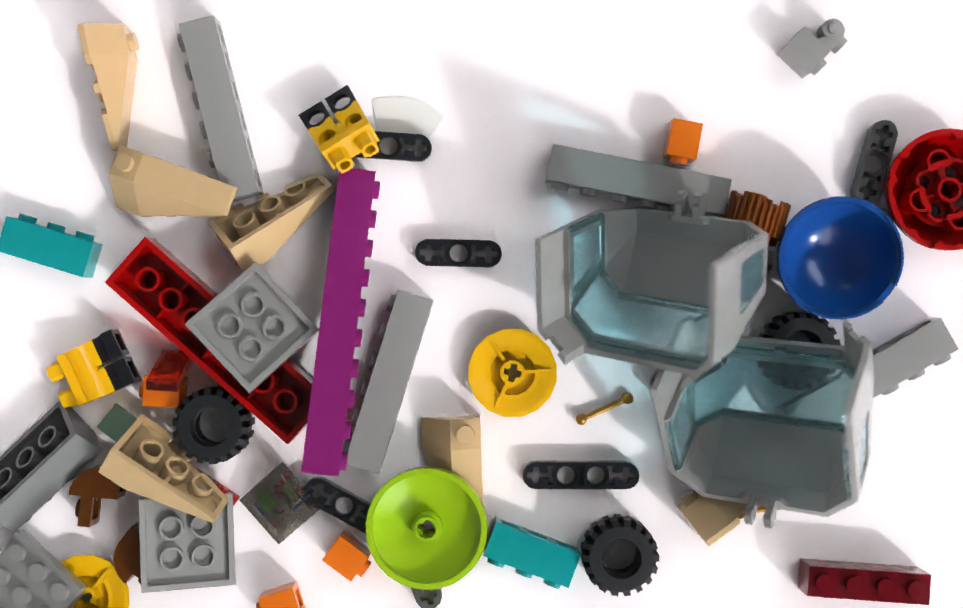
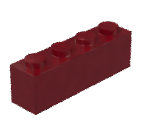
M800 558L798 588L806 596L929 605L931 574L919 567Z

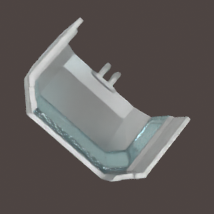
M680 189L675 197V212L640 207L596 210L535 239L537 331L545 341L549 339L559 351L557 356L564 365L586 353L689 375L681 381V390H683L733 351L759 303L766 295L768 233L750 221L704 216L707 209V196L703 192H697L694 195L692 214H687L689 208L688 191Z
M704 317L696 322L689 319L680 323L668 351L707 358L708 318ZM844 318V346L741 335L733 351L683 390H681V381L689 375L659 369L651 386V393L669 472L703 497L747 504L744 511L745 524L752 525L754 523L758 506L766 507L763 515V525L765 528L771 529L776 520L777 509L829 517L859 502L871 457L874 390L872 342L864 335L859 336L853 330V325Z

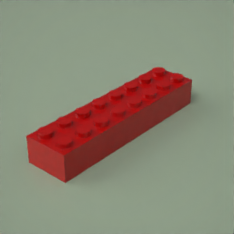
M145 236L105 283L287 445L293 442L307 426L313 378L291 358H288L249 394L185 326L186 322L218 294L159 241Z

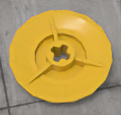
M502 329L487 335L475 347L468 364V382L475 398L488 411L503 417H523L537 411L551 397L557 382V363L550 347L538 335L523 329ZM511 364L517 365L516 369L521 371V375L515 376L514 381L508 380V375L504 373L505 368L510 369Z
M93 554L74 555L61 561L67 569L87 586L73 608H87L91 602L99 608L130 607L129 587L127 583L125 584L119 578L114 564L109 560ZM90 593L92 598L84 602L82 597Z

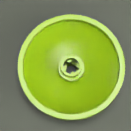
M416 467L392 477L375 495L366 518V539L371 555L377 565L396 582L414 589H440L460 581L478 563L487 540V515L477 492L462 477L437 467ZM425 520L431 521V525L434 527L428 529L423 524Z

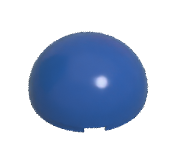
M835 196L815 201L792 217L779 239L776 265L785 291L802 309L822 318L851 319L865 315L884 303L883 301L890 295L895 286H897L904 265V248L897 227L880 208L859 198Z

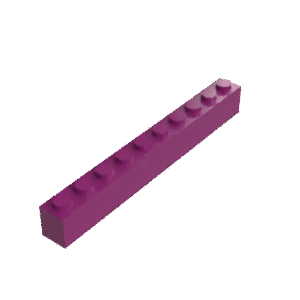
M352 168L345 173L339 171L301 473L339 477L340 470L346 471L348 452L342 451L343 440L350 439L352 421L346 420L347 408H353L356 390L350 389L351 377L357 378L359 359H353L355 347H361L363 329H358L357 324L358 317H364L366 299L361 298L362 287H368L370 269H364L365 257L371 258L373 240L368 239L369 228L375 229L377 211L371 210L372 199H378L380 182L375 181L376 171Z

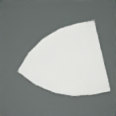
M392 96L372 99L378 132L421 134L429 138L444 118V115L434 107L415 98ZM385 138L380 145L382 153L386 155L395 153L397 150L396 140ZM402 138L403 149L401 154L405 153V150L415 149L422 144V140H417L416 145H406L407 138Z

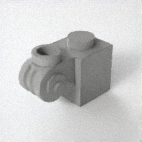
M828 19L818 27L816 37L804 26L776 55L802 79L810 73L815 76L827 64L824 58L831 51L836 54L848 42L844 37L845 27L838 19Z

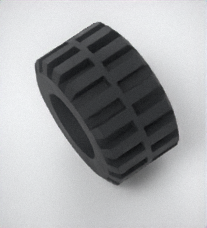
M785 312L783 315H777L772 318L773 321L764 325L765 332L763 334L759 333L758 336L787 340L792 333L801 331L808 336L811 343L841 345L839 339H834V335L837 334L836 330L833 327L827 326L830 322L825 318H819L814 314L806 312ZM758 359L759 364L765 367L763 371L767 375L772 376L773 380L798 388L819 385V380L826 381L830 377L828 375L829 371L836 370L833 367L806 364L793 367L787 362Z
M211 386L193 392L192 395L185 397L181 401L183 404L178 406L174 412L178 415L177 418L172 419V426H176L177 430L172 432L173 438H179L181 443L177 444L180 450L185 449L187 451L185 456L189 459L197 458V463L209 462V465L231 459L247 447L250 443L248 440L254 433L252 425L255 424V417L251 418L250 411L222 386ZM206 408H217L226 415L229 422V432L223 441H212L202 433L200 417Z
M614 514V517L609 518L606 515L602 517L601 522L597 523L595 521L591 524L592 529L590 531L586 530L584 534L585 540L584 542L581 541V561L590 581L594 585H598L599 590L604 593L608 590L612 596H618L619 592H623L624 596H630L631 590L636 589L638 593L643 590L641 585L644 583L649 585L653 581L650 576L652 573L656 574L658 570L656 562H659L658 546L651 533L639 520L636 521L628 515L622 517L621 514ZM618 539H626L633 542L636 547V555L629 566L623 569H611L604 565L602 554L609 543Z

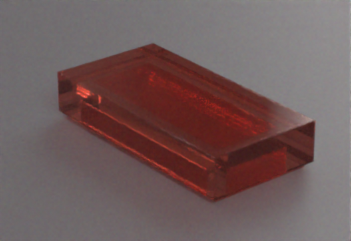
M162 349L146 379V390L178 392L192 360L181 350Z

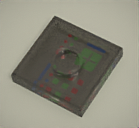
M283 461L239 500L278 545L322 507Z

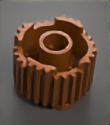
M731 190L723 218L752 222L768 233V246L776 247L785 228L791 205L780 201L778 206L773 204V200L768 199L765 195L744 191L742 196L738 191Z

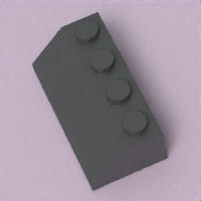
M60 401L56 403L0 456V525L16 532L102 450L95 431L71 406L64 408Z

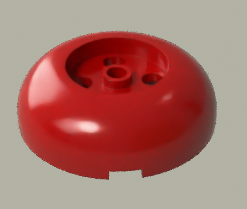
M952 128L934 130L909 142L893 160L885 183L886 204L895 225L913 242L926 248L941 251L963 249V206H958L955 201L961 194L963 195V130ZM949 166L956 171L954 178L945 175L946 167ZM920 176L927 179L928 185L926 188L919 184ZM942 188L944 190V195L941 194ZM931 204L938 208V214L935 217L930 214Z

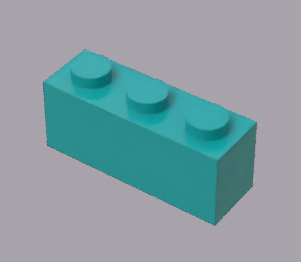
M19 213L18 218L6 216L0 235V252L80 277L93 278L103 244L93 241L94 235L81 231H76L75 235L65 233V226L48 222L45 227L36 224L38 218Z
M495 517L485 544L483 556L487 557V562L500 568H503L504 565L516 568L515 572L523 577L532 578L535 575L543 578V583L560 589L561 586L569 588L581 552L578 547Z

